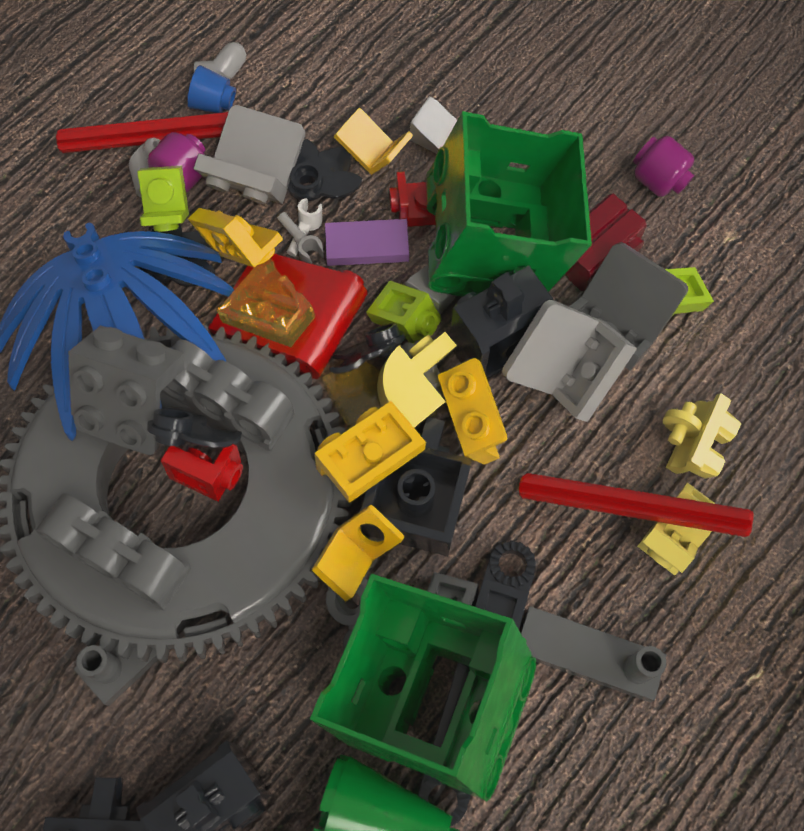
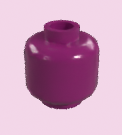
M176 132L169 133L149 153L147 164L149 168L182 165L185 190L188 193L203 177L194 170L198 154L205 155V147L199 139L191 134L184 136Z
M653 136L633 159V163L637 165L634 170L635 178L658 197L666 196L672 190L676 194H680L695 176L689 171L694 164L693 154L670 136H663L659 140Z

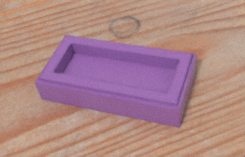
M407 219L325 223L327 266L409 262Z

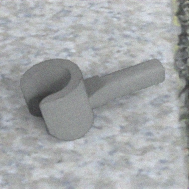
M286 212L281 213L277 217L298 244L300 261L312 264L310 256L306 253L310 250L318 252L324 258L322 242L318 237L313 235L306 236Z

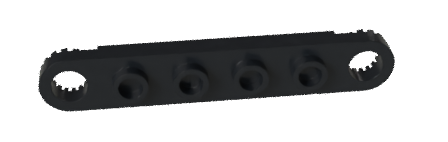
M510 540V542H503L494 549L490 556L475 605L477 608L513 619L518 629L536 571L535 556L528 546L526 547L520 541ZM506 554L519 556L525 565L524 573L516 578H510L508 575L505 576L500 571V558ZM458 663L433 743V745L440 748L442 747L470 671L467 665ZM424 774L418 796L428 801L430 791L435 786L444 784L436 778ZM454 788L452 789L457 796V805L450 814L453 816L451 826L463 818L471 795Z

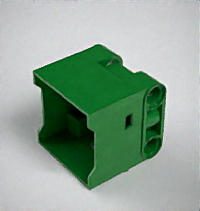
M462 111L443 147H440L435 161L426 175L427 210L432 215H435L436 238L428 249V286L434 292L463 297L470 292L480 293L490 287L493 280L506 272L513 271L516 273L530 266L549 292L592 245L582 133L560 130L551 134H542L490 124L484 115ZM513 162L528 166L526 169L510 167L509 164ZM491 227L514 228L516 236L495 233Z
M371 574L361 596L360 614L332 681L320 693L310 720L352 748L387 762L394 761L434 777L444 785L484 801H489L498 784L536 671V658L533 657L526 644L527 640L522 637L513 619ZM437 655L467 665L470 668L441 748L406 735L409 726H413L434 672L432 666ZM405 676L407 679L402 692L390 696L389 687L392 681L398 677Z

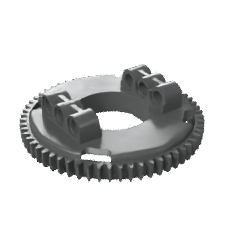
M203 325V326L206 328V330L208 331V333L210 334L209 329H208V326H207V325ZM151 327L150 338L145 339L147 341L160 342L166 347L185 353L184 369L160 392L162 408L178 409L191 414L204 415L207 419V425L214 429L241 431V439L235 445L243 452L249 465L246 493L236 513L216 533L188 546L161 548L155 545L149 537L142 533L139 536L135 535L110 517L107 504L109 482L117 463L128 448L79 432L78 430H76L75 439L73 441L69 440L61 423L53 386L47 384L42 386L48 395L45 401L39 398L31 399V402L37 409L35 414L29 412L21 413L20 416L28 424L27 427H13L11 430L20 440L19 443H7L4 446L13 456V459L0 460V466L9 474L0 476V487L7 491L0 493V506L4 508L0 510V523L4 525L0 528V538L7 542L0 547V551L6 557L12 558L6 564V567L12 573L19 574L14 582L21 589H28L24 597L31 603H39L36 610L44 617L52 615L49 622L55 627L62 629L67 625L65 633L69 637L77 639L83 634L81 642L86 646L96 645L100 640L99 647L110 653L118 644V655L127 660L135 647L137 658L142 662H148L152 649H155L157 659L161 663H167L170 649H175L178 659L181 662H186L188 648L194 647L198 656L201 659H205L206 644L213 643L219 653L224 654V639L232 637L239 647L243 646L241 632L247 629L256 638H260L259 622L265 619L270 626L276 628L277 622L274 615L276 610L280 609L286 615L291 616L293 612L288 600L293 596L302 603L306 601V595L301 586L305 583L315 589L318 587V579L312 572V568L333 533L339 527L336 524H343L349 520V512L342 508L351 507L352 501L349 503L327 474L321 476L316 469L314 454L316 449L309 427L313 422L316 427L315 433L319 445L334 433L339 432L343 434L345 429L344 427H338L340 423L338 412L330 413L332 409L331 399H322V386L320 384L312 386V375L308 372L300 376L299 362L296 361L287 366L286 357L282 354H278L273 358L274 355L271 349L268 348L269 343L259 351V348H257V337L255 336L245 345L243 344L240 331H237L229 340L227 339L225 328L220 327L216 335L211 337L226 361L213 360L200 347L180 339L169 328H167L166 336H160L157 329ZM28 506L31 526L33 530L31 534L29 533L28 526ZM220 610L229 613L234 623L228 626L224 617L206 624L184 628L185 638H180L177 634V627L182 620L205 616Z

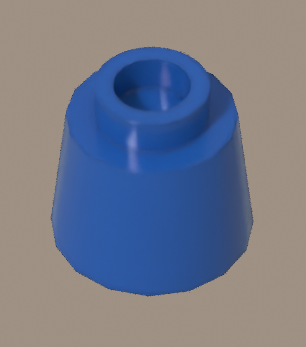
M199 65L190 83L187 100L189 109L211 113H222L224 109L230 110L235 100L236 88L230 86V79Z

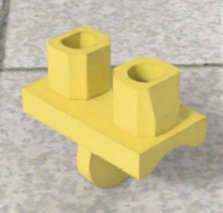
M720 393L715 396L713 401H697L695 404L685 402L682 410L670 409L665 413L663 424L672 431L668 441L676 445L666 466L667 469L675 474L690 471L705 479L720 474L725 463L724 456L713 450L711 446L714 440L720 444L731 442L737 435L741 422L727 411L731 402L729 398Z

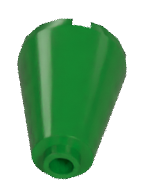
M343 754L340 755V758H337L320 804L319 810L322 813L319 827L322 830L316 828L313 830L460 831L450 827L453 817L352 756Z

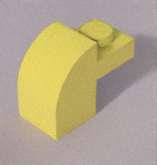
M446 332L435 340L430 335L420 340L408 351L412 355V359L409 358L399 345L391 353L380 370L377 392L381 406L383 407L392 401L413 427H416L446 402L423 375L457 346Z
M688 482L676 496L677 498L715 504ZM655 522L637 547L673 575H676L679 571L683 573L694 560L698 548L712 531Z

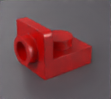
M405 171L396 172V187L389 188L391 212H398L399 219H407V227L436 225L435 215H432L427 210L426 182L406 184Z
M233 443L229 447H223L214 464H212L213 461L208 455L191 447L184 451L176 446H169L161 459L169 479L219 502L226 489L232 490L235 487L243 470L238 447Z

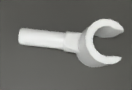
M307 198L302 199L298 204V228L305 235H308L309 231L318 229L322 224V204H319L315 212L307 213ZM293 238L287 254L296 257L298 244Z

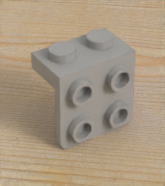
M239 105L232 106L229 110L214 158L198 154L194 170L206 179L205 185L213 189L228 193L229 188L243 192V197L260 204H266L267 200L283 204L290 182V173L296 165L304 141L305 129L296 122Z
M548 300L541 306L504 365L502 374L511 382L553 395L576 419L588 422L637 348L605 321L554 300Z

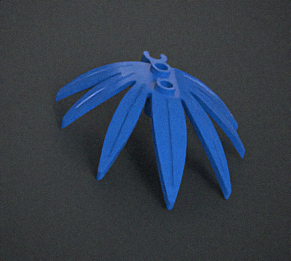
M90 222L85 224L87 232L81 237L74 238L70 231L64 232L63 238L70 251L50 260L29 277L13 297L0 322V353L21 323L10 357L7 377L8 384L13 391L16 390L28 358L59 300L52 331L51 369L61 423L67 437L73 441L76 436V426L73 415H71L68 351L82 341V304L85 303L93 331L100 325L113 327L121 330L123 333L145 340L137 317L122 290L123 287H127L159 321L180 339L200 347L215 361H226L211 335L193 312L166 286L144 271L134 267L139 266L201 286L232 299H237L234 289L221 278L195 263L177 257L184 256L222 263L220 254L217 251L193 240L160 232H125L100 239L94 225Z

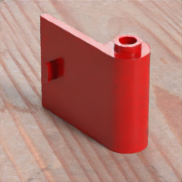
M273 254L269 260L257 265L255 268L251 266L246 267L233 288L237 299L227 297L208 329L211 333L216 334L220 327H224L226 336L229 339L237 331H240L244 344L255 336L257 337V348L262 349L269 343L268 348L271 349L272 353L282 354L286 357L287 366L297 361L300 364V375L309 372L312 375V379H319L368 292L364 286L363 279L352 271L343 270L340 272Z

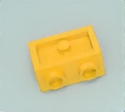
M198 208L188 218L211 248L217 251L221 257L254 268L269 260L275 252V247L283 239L278 231L248 224L238 215L230 216L219 210L215 212Z
M472 358L437 376L464 456L485 465L500 458L496 445L505 442L507 434L483 366L478 359Z
M390 401L380 409L373 407L365 411L357 419L356 425L343 434L337 432L328 436L319 445L318 451L314 453L316 469L321 476L327 474L350 503L424 451L426 442L394 403Z

